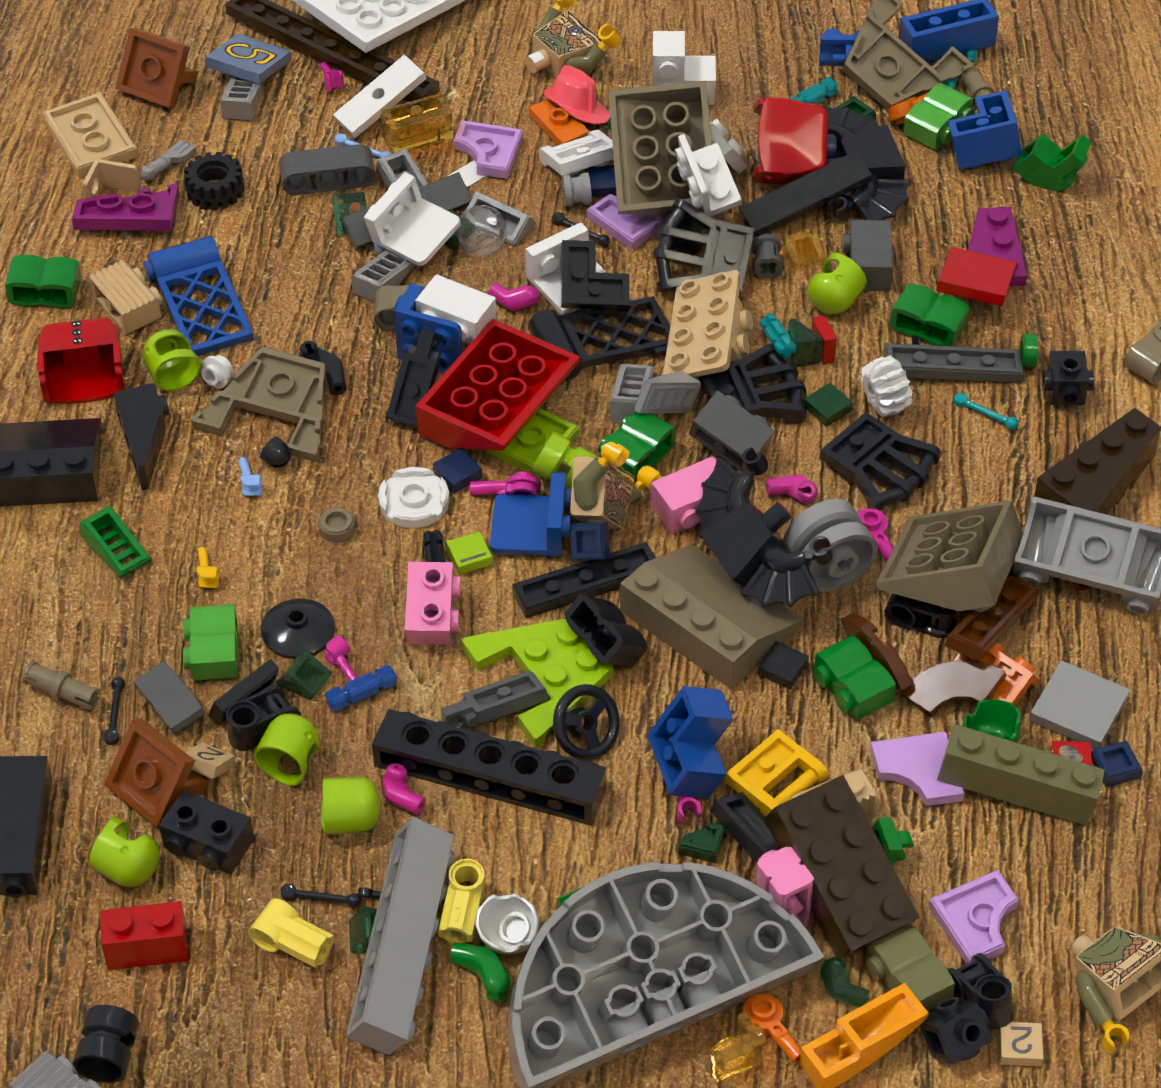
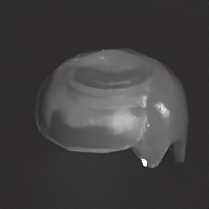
M488 205L474 206L462 213L459 217L461 225L456 232L459 244L465 253L471 257L485 258L492 256L502 249L507 238V228L501 213L497 209Z

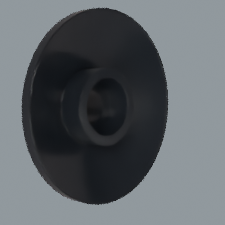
M303 598L290 599L275 605L264 616L261 624V635L266 647L276 655L289 659L307 658L321 652L326 648V644L333 638L335 632V624L331 612L319 602Z

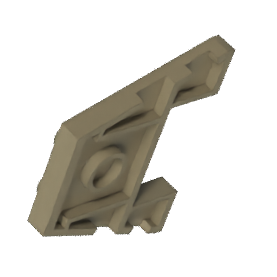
M900 0L873 1L842 68L847 75L886 109L914 96H921L939 83L945 84L947 81L963 76L974 65L952 46L933 66H930L884 25L901 10L904 3Z
M261 347L233 375L234 380L223 391L218 390L210 399L211 404L202 413L198 411L192 417L193 428L222 436L235 408L239 407L297 423L296 429L288 443L290 455L318 462L320 459L327 377L326 365L322 362Z

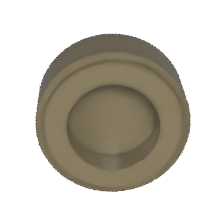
M340 507L330 508L319 517V532L326 541L332 543L344 542L351 538L355 532L354 516L347 509Z

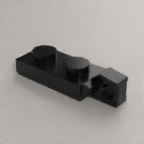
M421 329L417 346L410 344L408 352H404L386 419L418 428L415 406L434 385L440 365L441 353L436 352L439 340L438 333Z

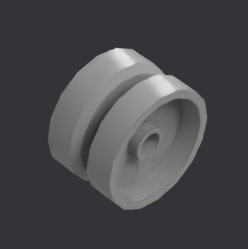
M828 499L812 505L801 512L790 523L784 534V541L788 546V552L801 549L808 551L810 550L809 544L815 537L825 536L828 538L831 545L828 548L821 549L818 553L830 550L833 555L831 562L821 565L813 560L811 565L808 566L820 592L834 591L859 579L871 567L877 557L878 545L867 527L863 525L851 503L843 499Z

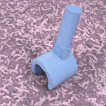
M240 458L238 462L242 472L240 477L242 495L261 496V475H251L247 458Z

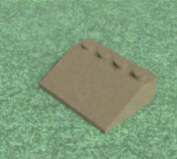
M706 80L608 90L618 214L663 218L670 211L674 210L672 205L677 198L693 206L688 192L690 191L687 180H682L676 164L678 159L675 149L679 148L678 136L685 134L692 152L712 145Z
M1013 501L909 517L876 582L878 590L955 611L972 609L974 612H982L995 606L1023 536Z
M693 544L643 563L620 583V610L623 614L731 690L762 662L776 641L780 643L785 642L804 622L802 618L780 603L763 607L755 597L741 596L740 592L743 587L730 577L723 565Z

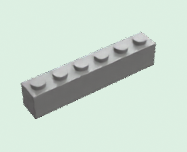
M412 817L395 833L346 1038L389 1056L401 1045H407L410 1042L416 1028V1023L412 1021L414 1010L419 1005L423 996L424 987L420 986L422 975L427 970L432 957V953L428 949L430 940L434 937L439 926V918L436 917L437 909L447 891V885L443 884L445 874L450 869L454 860V852L451 851L454 835L415 817Z

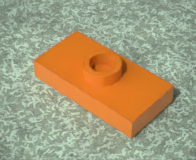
M549 99L529 107V116L557 146L586 137L588 132H590L578 119Z

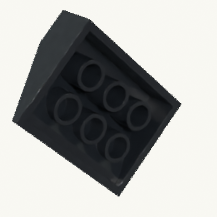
M101 418L0 423V507L98 501Z

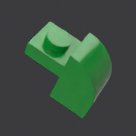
M1042 133L1022 148V155L1018 156L1013 170L1033 186L1051 191L1065 190L1072 186L1077 172L1087 162L1088 156L1086 154L1092 142L1081 134L1061 149Z

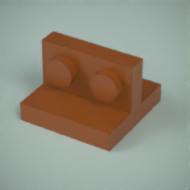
M130 28L115 89L168 108H175L180 87H183L184 83H196L199 71L185 66L190 47L138 28Z
M136 719L130 723L104 785L155 827H159L160 822L182 790L195 795H202L208 781L200 774L191 771L195 763L193 758L145 720Z

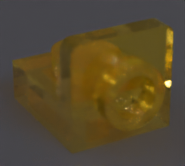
M746 1012L737 1015V1038L727 1037L719 1041L710 1050L709 1069L716 1082L759 1066L762 1063L763 1047L766 1046L765 1036L759 1024H752Z

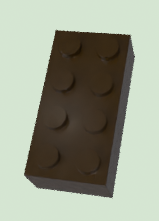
M844 775L774 807L764 818L778 848L792 847L801 859V865L805 864L814 877L811 910L838 961L869 947L870 943L908 924H912L920 918Z

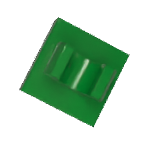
M878 818L872 826L892 866L896 861L904 860L906 856L903 848H913L914 846L910 832L896 831L892 818Z

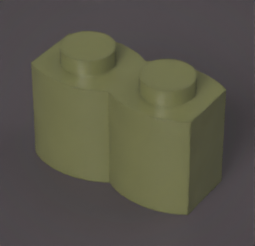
M908 924L869 944L868 959H866L867 969L875 981L881 980L888 988V991L906 983L927 1011L936 1008L937 1004L941 1001L953 997L955 982L940 959L932 953L923 936L913 925Z

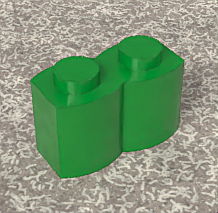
M34 255L12 257L5 283L7 301L11 304L25 307L40 304L58 309L73 307L81 281L79 261L68 257H51L47 259Z
M907 284L892 308L889 326L900 334L908 337L916 336L932 346H954L967 325L970 306L957 298L938 295L925 286Z
M634 412L623 419L618 430L611 435H606L602 439L598 452L601 453L602 447L609 442L620 444L629 450L628 459L620 467L635 477V483L637 481V474L642 467H653L654 464L660 462L675 445L676 427L651 413L639 414Z
M851 635L815 654L814 678L819 686L822 688L826 687L834 694L835 701L842 712H848L854 719L859 720L895 701L896 683L892 676L878 661L873 659L865 645L855 636Z

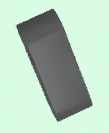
M361 144L293 151L286 153L280 159L282 186L287 193L292 195L363 188L371 185L376 178L372 151L368 146Z

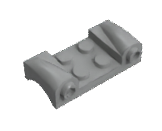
M1033 496L1021 543L1014 559L1013 573L1019 577V580L1038 587L1040 583H1048L1050 576L1122 594L1121 602L1127 605V610L1135 614L1146 615L1149 611L1157 610L1161 597V528Z

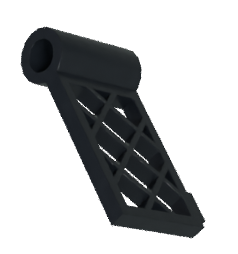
M654 296L629 301L628 310L587 309L559 315L551 309L542 310L533 315L529 320L528 330L532 336L580 356V362L565 378V380H571L579 374L582 368L654 354L655 357L666 355L670 325ZM649 309L652 317L648 320L635 315V312ZM615 317L622 321L619 326L603 320L604 318ZM582 323L590 326V329L586 333L573 328L572 325ZM628 323L644 329L641 334H637L625 329ZM599 329L612 334V337L607 341L594 336V333ZM652 331L663 335L665 339L656 341L648 338L647 335ZM620 337L633 342L634 345L623 347L615 343ZM587 344L603 349V351L588 355L584 348Z

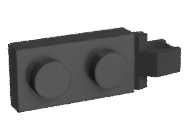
M529 670L463 693V700L441 708L442 721L467 730L469 727L477 726V724L493 722L502 716L519 710H526L536 704L547 701V690L535 674Z

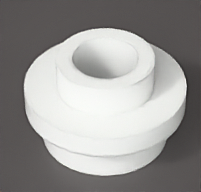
M208 356L201 362L202 377L207 384L216 389H222L230 383L233 377V367L224 356Z

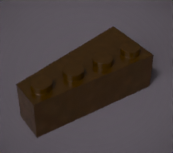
M1133 408L1037 477L1034 496L1108 515L1113 506L1118 504L1124 497L1125 491L1130 484H1134L1154 458L1161 426L1138 409Z

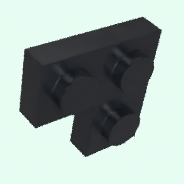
M562 240L561 308L628 310L629 274L596 272V241Z

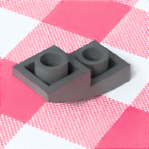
M165 661L133 681L139 693L154 708L160 720L173 734L191 726L197 718L205 714L203 707Z

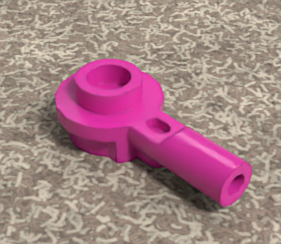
M524 471L516 472L506 481L470 482L471 495L517 494L537 496V493L541 490V481L532 473Z
M871 508L858 511L857 514L863 525L867 527L875 539L879 552L887 562L894 547L885 534L888 528L886 515L877 509Z

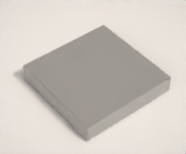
M1061 660L1033 707L1029 721L1078 742H1090L1091 747L1097 749L1103 745L1128 700L1131 689Z

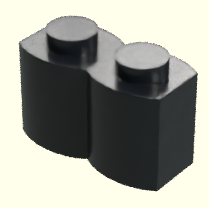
M580 594L564 613L571 630L578 636L586 638V643L591 653L604 663L633 668L648 649L643 635L635 627L626 624L621 610L608 600Z

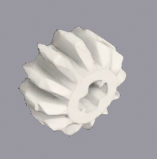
M890 355L874 359L862 367L861 382L864 386L863 391L866 393L867 401L871 403L876 413L882 417L892 416L911 405L913 392L909 385L910 381L907 379L906 371L902 369L901 363L898 360H895Z

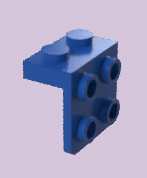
M410 283L405 294L397 298L394 308L397 358L403 359L404 352H408L410 344L417 346L421 329H426L439 334L436 352H440L441 357L438 370L446 372L462 354L461 326L452 321L416 312L415 300L424 289L423 286Z
M566 473L551 474L549 496L499 494L495 497L490 537V550L492 552L562 556L563 537H570L571 521L570 515H565L566 509L570 510L572 488H566Z

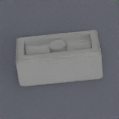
M477 191L462 216L474 223V227L514 246H517L536 224L529 215Z

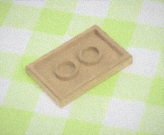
M101 92L42 112L43 121L79 178L88 174L96 158L122 163L138 157L135 144Z

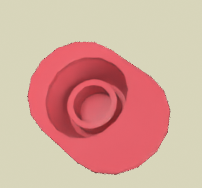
M570 65L563 66L560 74L556 77L553 87L545 89L544 96L578 120L595 125L609 122V111L597 101L594 79Z

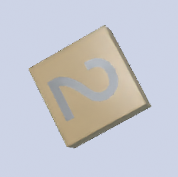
M204 742L185 752L195 760L191 771L210 779H214L231 769L235 758L234 755Z
M1011 1022L999 1029L1000 1065L1042 1067V1023Z

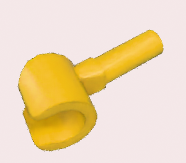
M200 547L198 549L199 566H197L198 585L200 588H218L219 567L209 566L207 549Z

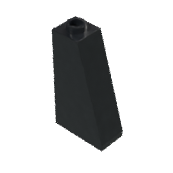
M0 756V895L10 897L38 895L53 779L47 756Z

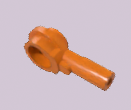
M928 93L918 98L914 96L888 107V122L895 120L897 125L904 123L905 117L911 108L919 101L924 100Z
M756 994L747 999L743 1006V1019L749 1028L756 1033H760L762 1037L771 1036L793 1064L799 1063L801 1046L782 1024L783 1006L780 1001L769 994Z

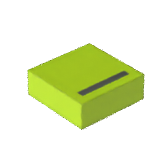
M480 531L446 541L447 552L458 575L493 565V557Z

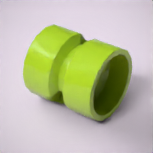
M553 431L531 471L546 480L551 479L552 473H566V488H572L574 457H597V455L581 446L575 449L572 448L571 440ZM565 461L568 466L562 465V462Z

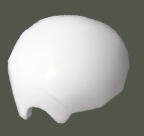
M513 893L511 895L489 896L477 910L475 925L481 940L491 950L499 954L513 955L529 949L540 930L541 921L535 906L525 898Z

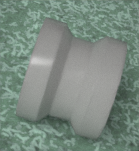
M581 173L578 177H571L569 174L562 175L561 183L564 206L572 207L574 203L580 202L583 205H591L592 195L589 174Z

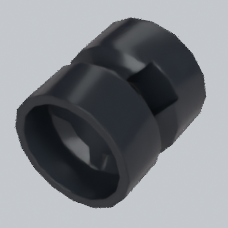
M95 1005L89 1008L81 1034L85 1037L79 1041L73 1061V1066L77 1072L83 1077L96 1082L114 1083L123 1080L131 1058L130 1049L134 1045L139 1027L138 1018L128 1010L113 1005Z

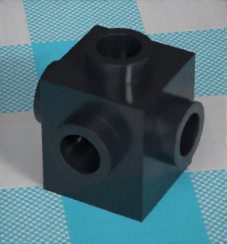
M1050 351L1047 370H1043L1042 388L1043 391L1049 392L1050 405H1085L1087 391H1093L1094 373L1093 370L1087 369L1085 351Z
M958 997L941 1001L936 1006L937 1010L930 1013L928 1018L919 1025L932 1057L950 1064L977 1056L981 1051V1047L993 1041L987 1028L989 1020L985 1011L978 1004L959 999Z

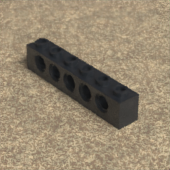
M388 709L372 743L374 767L386 770L391 764H400L406 768L407 776L590 826L594 822L606 792V767L600 766L595 762L577 760L551 750L536 749L525 746L518 741L499 739L481 731H469L452 726L447 722L428 720L417 717L410 712Z

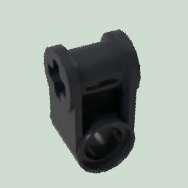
M893 593L884 610L885 617L892 624L917 630L936 638L947 637L956 627L954 615L957 611L948 608L942 609L943 607ZM939 618V625L938 627H936L935 623L936 620Z
M280 685L268 686L261 692L229 706L226 712L229 743L240 751L254 749L258 746L272 720L279 715L289 713L302 716L298 708L289 704L285 698V690Z
M983 953L973 955L969 963L957 969H947L955 982L953 997L978 1004L988 1017L989 1025L987 1028L1001 1029L1013 1021L1014 1010L1011 982L992 965Z

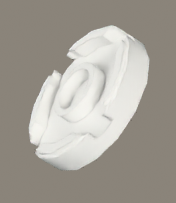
M409 467L392 473L391 478L381 483L378 493V502L384 517L389 522L405 528L425 527L440 520L448 510L450 500L446 481L442 477L440 479L434 475V471L421 467Z

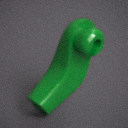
M457 942L453 944L450 953L451 962L477 974L489 1000L501 1002L506 999L508 989L511 986V979L498 955L493 950L482 946Z

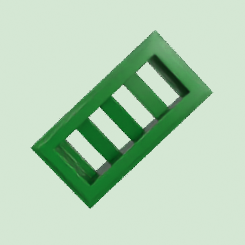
M111 505L80 521L79 534L119 578L151 562L150 556ZM107 528L111 530L102 536L98 534ZM115 537L119 539L110 545L105 543ZM124 545L127 547L126 550L114 555L113 551ZM132 554L136 557L125 565L120 563L121 560Z

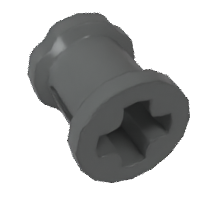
M772 234L756 237L751 245L752 252L756 255V260L754 261L755 274L761 278H775L779 276L783 271V262L779 258V252L781 251L780 239Z

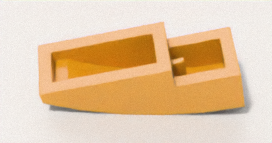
M903 983L837 1019L835 1029L802 1046L799 1065L816 1088H836L894 1048L928 1018L929 1013L906 983Z

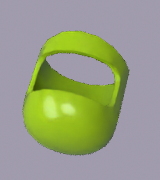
M832 253L822 265L823 273H817L811 277L807 293L809 300L819 311L828 315H839L844 313L866 288L867 279L861 267L852 259L840 253ZM830 261H837L839 263L838 267L831 272Z
M173 329L161 330L150 336L144 345L143 359L155 384L160 389L177 391L193 383L199 376L202 368L201 361L192 351L190 342L183 333Z
M291 713L279 715L270 722L254 753L255 762L263 772L274 780L286 786H297L303 781L307 773V757H312L317 753L320 743L319 733L312 722L300 715ZM284 754H288L294 758L300 765L301 774L290 775L282 773L278 769L281 757Z
M359 776L323 778L321 824L325 835L363 833L376 826L381 813V800L378 788L372 780Z
M113 816L103 828L92 847L89 856V866L94 871L127 888L139 887L146 883L157 869L160 859L158 844L155 839L147 834L141 835L132 841L128 840L130 830L128 823Z

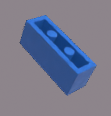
M972 0L900 18L898 38L924 61L929 62L940 59L952 46L960 53H965L970 49L978 50L995 45L999 15L988 0Z

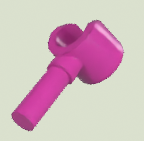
M322 62L320 68L324 72L326 91H331L332 88L344 89L342 71L331 70L326 62Z
M337 635L326 644L325 657L330 664H337L348 681L357 678V676L344 658L351 650L346 640Z
M679 796L678 822L684 824L685 816L683 811L685 810L693 811L696 815V820L699 821L701 813L699 801L692 797Z

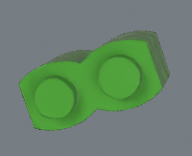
M943 83L935 85L925 96L924 100L915 104L906 115L904 134L934 150L939 149L944 144H949L952 140L948 121L973 115V98Z
M235 604L190 607V618L183 619L185 641H190V647H183L184 669H191L193 681L238 678V620Z

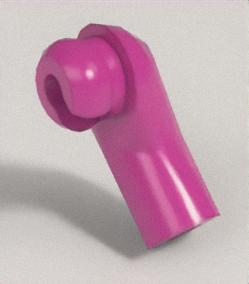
M495 283L488 292V295L496 297L497 303L515 312L537 304L540 299L539 291L535 287L528 285L508 290Z
M799 474L766 479V490L769 497L787 494L801 503H810L818 495L816 485Z
M396 763L389 765L386 769V774L382 777L385 798L389 803L417 816L420 815L424 809L426 798L408 790L407 780L405 779L407 770L404 766Z

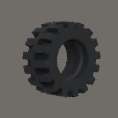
M211 152L205 153L204 157L198 155L195 157V161L190 160L188 167L184 169L187 196L189 201L192 200L193 205L196 207L201 204V209L205 210L208 207H212V210H218L219 206L225 209L228 208L229 203L233 205L237 203V198L241 199L243 195L244 181L241 164L239 165V161L236 158L232 159V155L226 154L222 156V152H216L215 155H211ZM210 180H221L218 182H207Z

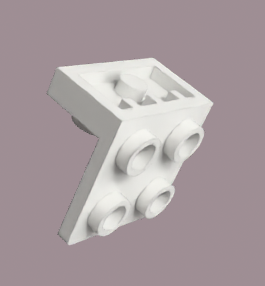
M685 134L678 136L679 148L675 149L678 159L676 164L682 180H687L690 188L688 192L693 206L697 209L701 208L704 214L711 217L742 205L741 196L718 142L692 152Z
M582 222L525 248L526 278L561 315L580 309L561 308L562 240L589 241V230ZM596 262V272H598V273H607V272Z

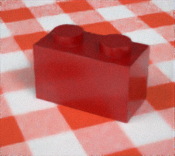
M182 901L100 910L101 945L108 970L189 961L187 926Z

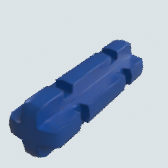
M384 665L375 669L376 673L373 675L372 672H369L344 683V688L342 689L337 686L328 690L325 693L328 706L332 711L336 712L347 707L346 703L349 701L351 704H354L378 693V688L380 687L385 690L394 686L397 683V679L392 667Z

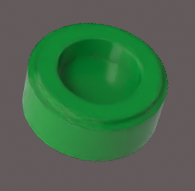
M1023 334L1021 335L1019 346L1023 368H1036L1038 361L1037 335Z

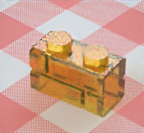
M441 93L380 110L381 122L383 124L382 136L392 154L405 148L410 153L412 150L428 145H438L442 141L453 138L452 112Z

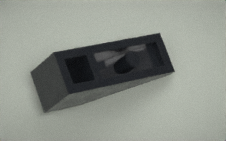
M154 383L113 393L117 416L142 490L149 489L166 433L164 416L170 415L165 395L158 396Z

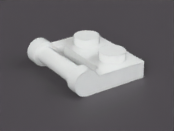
M598 129L588 132L586 137L555 147L548 145L538 150L543 166L552 167L561 176L568 174L574 176L583 169L592 166H604L614 159L612 140Z

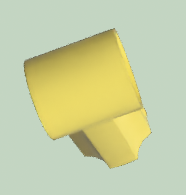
M473 859L456 861L449 870V886L438 929V936L451 944L473 941L477 910L485 898L484 869L480 863ZM465 881H470V882L475 883L474 885H471V886H462V885H460V883L465 882Z
M275 898L269 901L248 929V935L251 940L263 950L275 953L280 949L315 968L318 965H323L329 957L330 950L334 944V936L331 933L301 919L291 905Z

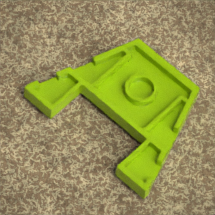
M566 619L468 636L461 639V649L477 671L512 655L524 672L532 671L546 688L548 696L546 702L517 716L518 726L535 748L546 741V735L553 729L555 707L566 691L582 684H591L601 688L613 676V666L598 660L589 650L586 638L575 634L569 627ZM592 696L576 698L567 709L576 707L578 704L583 705Z

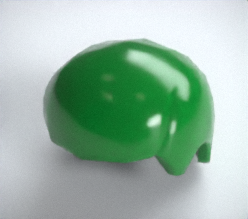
M1000 699L982 700L977 703L976 709L971 716L965 714L962 726L1018 743L1021 733L1020 710L1011 702Z

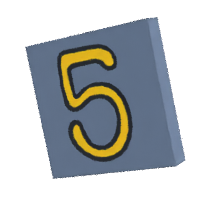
M236 34L205 56L206 67L258 85L291 61L290 50L241 34Z

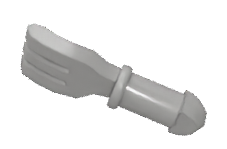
M179 140L165 154H161L158 159L149 165H144L140 171V176L146 181L153 180L157 174L165 169H169L172 163L187 161L195 154L197 148L186 143L184 140Z

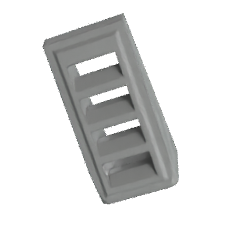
M232 76L220 102L222 118L254 121L264 81L258 85Z
M406 148L380 158L377 161L376 171L388 188L404 173L394 174V172L401 169L415 177L418 188L428 184Z
M386 249L352 276L353 293L374 302L375 292L378 288L386 285L398 286L416 264Z
M620 364L610 399V421L612 423L621 424L627 415H632L636 412L634 407L646 379L653 378L654 367Z
M682 370L646 379L635 404L634 411L639 414L688 412L693 407L701 383Z

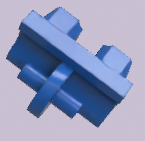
M827 29L825 34H821L819 65L844 66L860 30L855 32L854 35L842 34L838 29Z

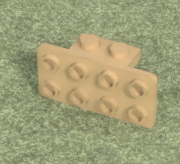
M737 270L689 279L676 287L663 375L680 370L692 377L723 372L729 368L730 361L743 359L746 357V354L750 353L748 338L749 330L753 329V319L750 311L744 309L739 299L741 276Z

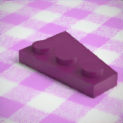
M179 183L167 185V191L151 193L150 188L138 190V194L131 197L122 198L118 194H110L77 200L72 216L73 230H118L121 232L131 230L171 231L180 195Z
M1011 207L978 208L968 251L1016 261V268L1010 286H1025L1027 274Z

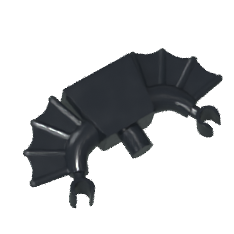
M822 105L828 112V134L836 136L837 146L839 147V157L828 158L827 165L857 151L872 174L871 182L853 190V193L847 198L843 196L831 198L828 202L830 213L836 211L837 219L840 221H845L849 218L850 209H858L865 220L895 218L897 208L909 201L906 190L911 185V180L904 179L905 163L888 125L879 126L872 116L855 113L850 107L835 109Z
M752 447L744 451L742 460L747 467L744 473H738L722 458H717L714 471L705 482L701 483L703 496L695 511L701 521L699 537L705 540L730 577L743 587L740 592L741 596L755 597L763 607L774 603H785L788 607H793L798 600L805 596H818L820 591L808 566L811 565L813 560L821 565L831 562L833 555L830 550L818 553L821 549L828 548L831 545L828 538L825 536L815 537L810 542V550L808 551L801 549L788 552V546L777 530L792 518L790 513L778 501L764 514L750 502L749 496L755 482L753 480L754 475H761L768 469V461L763 452H760L757 457Z

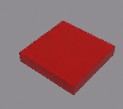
M951 247L939 278L937 291L1003 306L1017 262Z

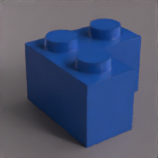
M1006 90L975 97L978 114L948 121L958 169L977 168L981 164L1008 161L1013 157L1022 155L1017 120Z
M683 686L647 734L670 795L709 798L727 775L715 744L734 719L722 690Z

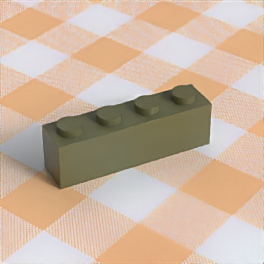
M954 724L937 780L1087 826L1099 799L1105 769Z

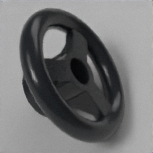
M582 684L569 689L562 695L554 710L553 730L558 744L568 755L579 760H594L605 755L616 742L620 729L619 711L613 698L605 690L595 685ZM592 696L596 698L589 708L572 707L567 709L578 697ZM606 709L609 726L604 740L600 743L596 732L598 726L597 718ZM568 736L583 738L588 749L575 746Z

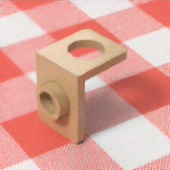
M96 158L83 181L85 199L98 197L103 186L138 192L141 186L137 166ZM93 179H94V187H93V190L91 191L92 181H93Z

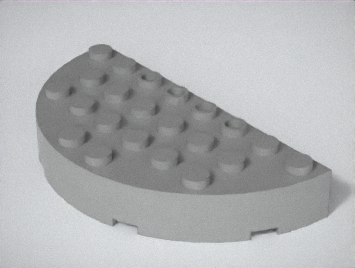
M649 862L608 873L572 894L547 919L532 941L518 972L508 1013L509 1054L518 1088H549L744 1002L753 995L762 994L812 972L825 957L814 938L794 914L790 915L782 906L773 900L774 896L751 881L731 872L691 862H683L682 864Z

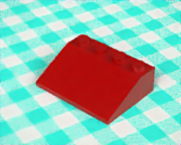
M492 319L416 404L418 434L447 448L504 451L580 362V356Z

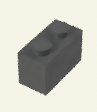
M851 220L850 233H843V253H849L848 258L857 263L865 273L867 284L863 291H890L892 276L891 221Z
M717 390L693 420L689 435L744 473L747 468L742 460L744 451L752 447L758 457L760 452H764L770 444L775 430L771 428L770 424L759 415L753 416L742 408L741 403L731 395H724Z

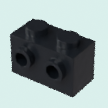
M182 790L159 824L163 847L170 853L179 857H189L199 861L209 870H221L232 875L255 840L251 817L185 790Z

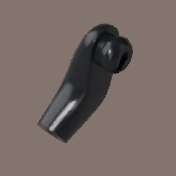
M313 341L303 342L299 348V356L325 363L327 369L326 380L331 394H343L347 387L341 359L319 348Z

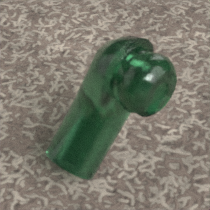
M830 957L825 960L821 965L820 976L829 997L857 1008L865 1005L868 1002L870 990L850 983L845 969L847 966L843 959Z

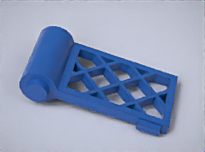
M212 235L147 254L148 261L143 262L148 281L154 280L155 284L159 286L177 331L183 333L189 340L191 349L197 356L254 340L252 329L222 264ZM218 273L220 278L215 287L201 282L204 277ZM181 284L187 286L188 289L181 296L170 292L168 287ZM195 290L210 294L204 304L190 299ZM217 297L230 301L226 311L212 307ZM185 306L199 311L194 320L180 316ZM206 314L220 319L215 328L201 324ZM227 322H231L241 326L243 331L229 334L222 330ZM195 331L210 336L206 342L192 345L190 340Z

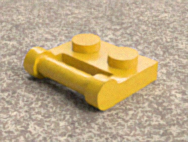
M777 729L727 772L725 782L738 793L743 792L766 817L774 807L791 800L790 796L809 789L813 784H821L829 776V773L821 761ZM799 767L804 771L775 798L768 794L773 787L795 768Z

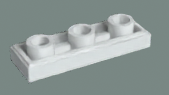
M403 55L335 112L333 116L352 137L357 138L427 78L419 67L407 56Z

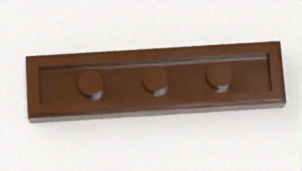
M1008 575L995 606L982 612L971 611L948 634L945 646L979 662L1036 602L1040 589Z

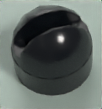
M279 437L272 438L260 453V459L274 468H280L288 464L291 456L289 446Z

